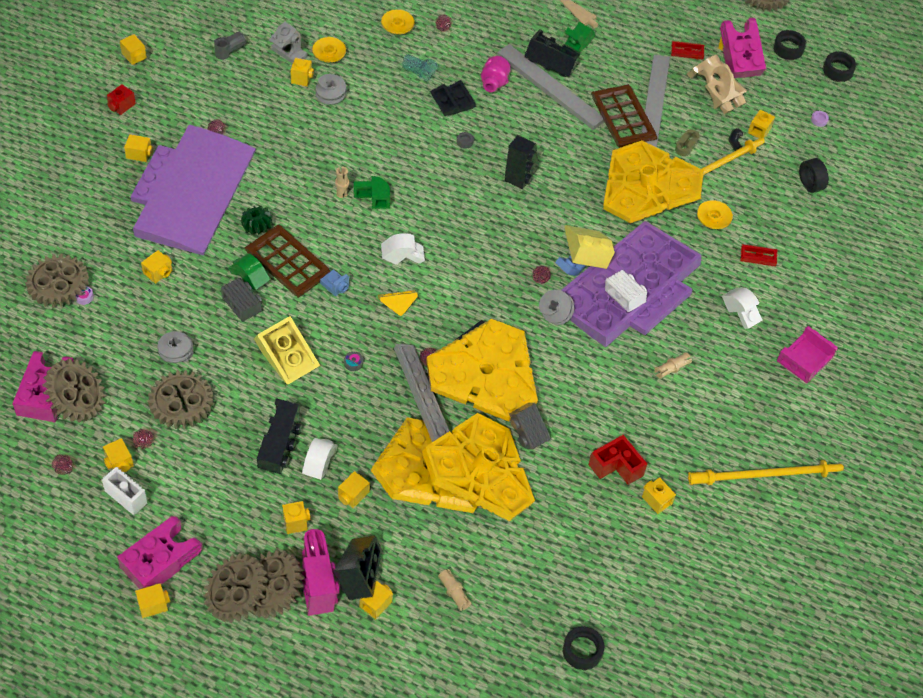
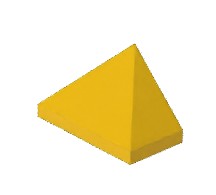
M415 290L378 295V299L399 316H403L418 297Z

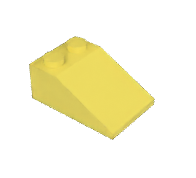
M565 225L572 263L607 269L615 253L612 240L600 231Z
M291 316L259 333L254 338L262 354L287 385L320 366Z

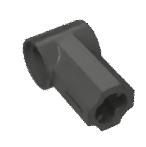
M239 31L227 38H216L214 41L215 57L219 60H225L230 56V52L245 45L246 39L244 34Z

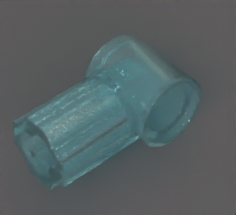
M406 54L402 62V68L417 73L418 77L425 81H429L438 69V65L434 60L426 59L424 61Z

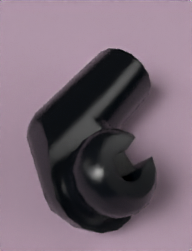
M739 128L733 129L728 138L734 151L742 148L738 140L741 138L740 136H743V131Z

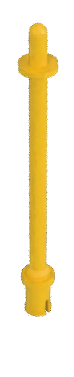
M759 138L755 141L750 139L745 141L744 147L703 167L704 175L747 152L750 154L756 153V148L764 144V138Z
M821 460L819 465L720 473H714L711 469H707L705 472H689L688 482L689 485H713L715 481L812 473H820L825 478L828 472L842 471L844 466L843 464H827L825 460Z

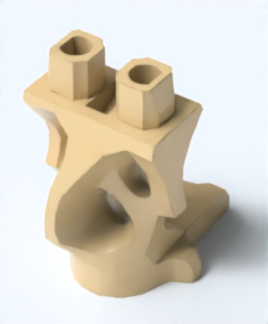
M717 55L704 60L687 73L691 79L698 75L706 77L707 84L705 87L712 96L714 109L720 107L722 112L726 114L734 109L730 101H733L736 108L746 103L743 96L747 92L746 89L736 82L729 66L722 63ZM713 74H718L720 76V80H716L713 77Z

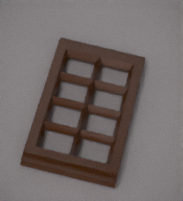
M629 84L591 92L592 99L619 148L639 141L657 140L656 132ZM627 94L630 98L628 101L618 102L616 96ZM613 97L614 104L603 105L601 99ZM633 104L636 111L624 113L621 106ZM619 108L621 114L609 116L607 109ZM639 115L640 122L629 123L627 117ZM624 118L626 125L614 126L612 120ZM645 126L647 132L635 134L633 127ZM630 129L632 135L621 138L617 131Z
M276 225L244 247L247 253L253 255L271 275L298 298L319 284L320 279L331 272L324 263L279 225ZM281 235L287 243L277 249L270 242ZM267 244L274 252L263 258L256 251ZM291 244L298 252L287 258L280 251ZM278 254L285 261L274 268L267 260ZM302 254L309 261L298 268L291 261ZM289 263L295 271L284 277L278 270ZM313 264L319 271L309 278L302 270ZM300 273L307 280L295 287L289 279Z

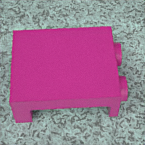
M807 326L803 334L789 348L785 347L780 352L777 362L807 384L834 358L838 347L820 335L816 330Z

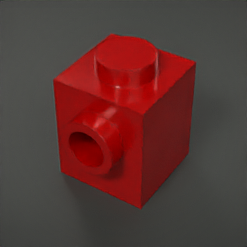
M123 84L107 94L109 109L113 112L116 111L120 115L136 104L134 92Z

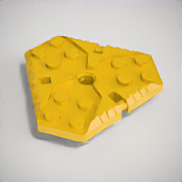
M644 141L612 150L608 174L609 180H607L603 204L604 210L632 223L644 219V217L647 218L650 215L659 214L662 210H670L673 207L676 208L679 205L682 206L701 199L704 170L677 157L670 159L669 153Z
M490 319L474 330H471L468 334L463 335L462 339H456L447 346L442 347V349L427 356L426 363L430 389L434 393L465 405L468 401L474 403L473 408L508 422L511 419L509 413L526 403L537 404L538 398L532 368L529 367L530 358L523 330Z
M476 413L455 427L452 432L449 431L430 443L422 451L432 484L446 491L449 490L450 493H455L467 501L471 500L475 505L481 506V508L487 509L491 513L494 512L499 517L511 521L535 502L524 468H518L521 460L510 429L479 413Z
M407 417L371 469L373 475L391 499L423 505H430L431 501H433L440 508L474 513L477 505L473 501H467L455 493H450L449 490L446 491L432 484L422 453L423 449L432 443V440L423 420Z

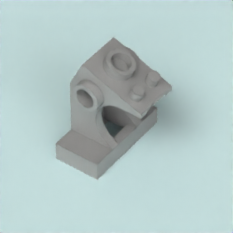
M284 21L278 26L277 31L271 36L269 41L274 43L271 45V49L293 64L295 58L306 59L307 53L301 49V34L297 29ZM287 48L291 49L289 54L284 50Z

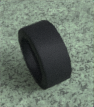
M784 30L776 36L773 50L779 57L785 60H797L804 53L806 39L799 32ZM789 41L795 43L798 48L785 47L781 42Z
M835 51L826 57L823 72L833 81L845 82L853 77L857 64L855 59L848 53ZM841 63L848 68V70L836 69L831 64Z
M819 158L809 159L801 163L799 175L801 183L806 190L814 193L826 189L829 177L825 164Z
M580 626L568 632L563 643L562 652L564 659L570 666L579 670L593 669L601 661L605 644L603 637L598 631L591 627ZM580 637L591 640L596 646L595 655L588 659L576 656L571 650L573 640Z

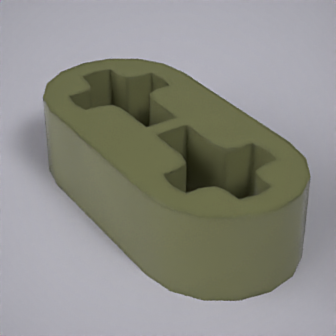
M693 129L687 130L678 140L675 152L680 156H688L698 144L700 134Z

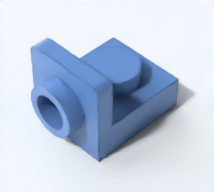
M571 255L568 258L559 257L555 262L566 274L578 276L586 266L572 263Z
M332 270L320 279V284L334 296H337L348 289L349 276L347 274L341 276L335 270Z

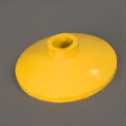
M391 10L383 15L381 24L390 33L404 34L413 28L414 18L404 10Z
M324 37L314 43L312 51L314 56L320 61L336 62L345 56L346 46L337 38Z
M710 200L703 202L697 210L699 221L711 229H723L730 225L733 219L731 209L720 201Z

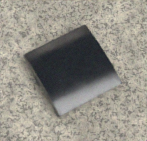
M461 80L448 87L444 83L430 91L444 116H451L477 107Z

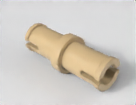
M341 166V172L340 167L336 170L337 178L335 180L336 194L339 198H343V193L344 197L348 196L349 187L348 169Z
M685 352L676 358L668 359L667 363L654 369L655 373L660 371L656 376L661 379L670 373L678 372L680 368L692 362L691 358L686 360L690 355Z
M449 569L442 571L438 577L446 587L448 596L453 598L460 611L467 609L471 605V601L463 592V586L456 581Z

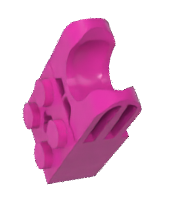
M749 18L746 21L744 33L736 31L732 21H722L720 31L725 63L733 73L734 79L761 76L766 70V64L756 19Z
M33 352L12 404L16 416L56 422L58 417L56 412L58 409H51L50 407L53 403L46 402L49 395L43 394L47 390V388L42 386V384L47 382L44 377L51 368L45 366L43 352ZM64 356L61 359L66 361L71 358L72 362L74 361L73 357Z
M172 516L117 556L120 568L139 589L160 583L162 585L201 552L203 544L196 538H191L182 543L173 541V538L181 530V521L178 517Z
M311 529L304 535V548L302 551L303 571L301 573L305 577L301 581L304 585L303 591L308 616L334 612V605L338 603L337 594H339L338 581H334L333 577L335 575L333 572L335 565L334 562H330L325 535L319 529Z

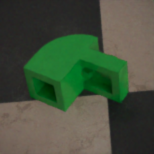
M579 21L574 30L568 27L564 32L568 37L565 44L581 52L591 43L596 34L593 29Z
M371 176V181H354V198H372V209H390V187L384 179Z
M249 253L233 261V265L228 268L232 275L241 276L243 282H248L251 289L257 290L270 280L262 264Z

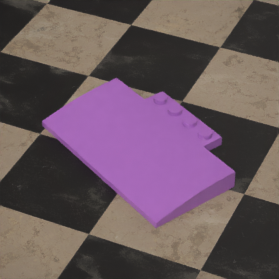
M188 125L176 149L158 145L130 196L132 202L145 205L133 227L134 236L204 256L256 148L193 125Z
M644 221L613 247L615 253L607 269L590 266L561 290L567 293L574 302V313L570 321L605 347L630 326L646 335L692 294L693 289L682 283V281L701 265L702 255ZM621 270L631 274L639 285H643L647 290L646 302L630 312H627L605 291V280Z

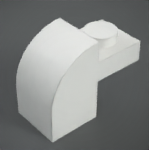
M406 233L396 234L381 244L382 258L393 264H398L405 258L419 264L425 261L424 248L415 242L414 235Z
M734 288L722 295L728 312H737L745 329H749L762 321L756 307L759 301L747 288Z
M314 438L307 452L302 474L322 479L327 473L330 458L336 453L338 445L328 439Z

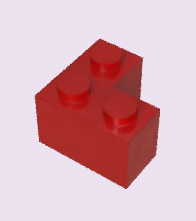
M621 435L591 452L588 465L599 479L617 471L627 485L644 476L647 462L628 439Z

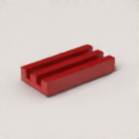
M672 41L671 56L703 60L705 45Z
M742 244L740 261L776 267L778 249Z

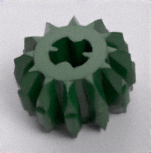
M262 205L259 207L254 206L242 212L241 225L246 233L250 232L251 235L258 233L259 235L261 232L266 233L267 229H271L272 215H270L268 208H263Z

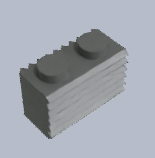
M240 277L221 287L222 298L242 322L262 312L260 296L258 294L254 295L249 283L243 282Z
M526 403L509 413L511 417L510 424L519 435L518 441L525 449L533 450L551 439L535 403Z

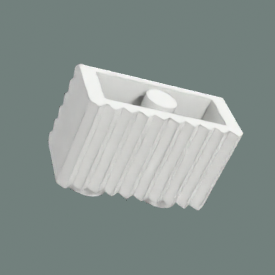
M624 270L615 273V275L605 280V291L627 312L646 302V288L643 285H639L631 274H627Z
M115 467L102 479L105 492L131 514L135 515L147 504L145 489H142V486L139 487V484L133 482V479H130L118 467Z

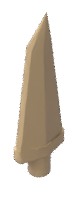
M560 0L581 23L586 26L590 25L593 28L598 26V23L595 21L596 15L571 0Z

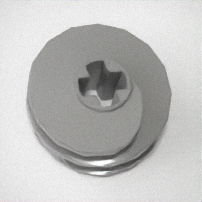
M335 74L322 75L319 77L318 84L316 85V98L321 103L328 105L341 102L346 96L345 81Z
M554 289L542 296L539 301V309L545 320L554 325H562L571 319L574 313V302L567 293Z
M172 331L164 334L159 339L158 353L164 361L169 363L187 362L194 353L191 338L185 333Z

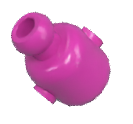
M492 56L486 61L481 72L483 88L487 92H495L503 85L505 86L509 82L508 76L511 67L507 59L502 56Z

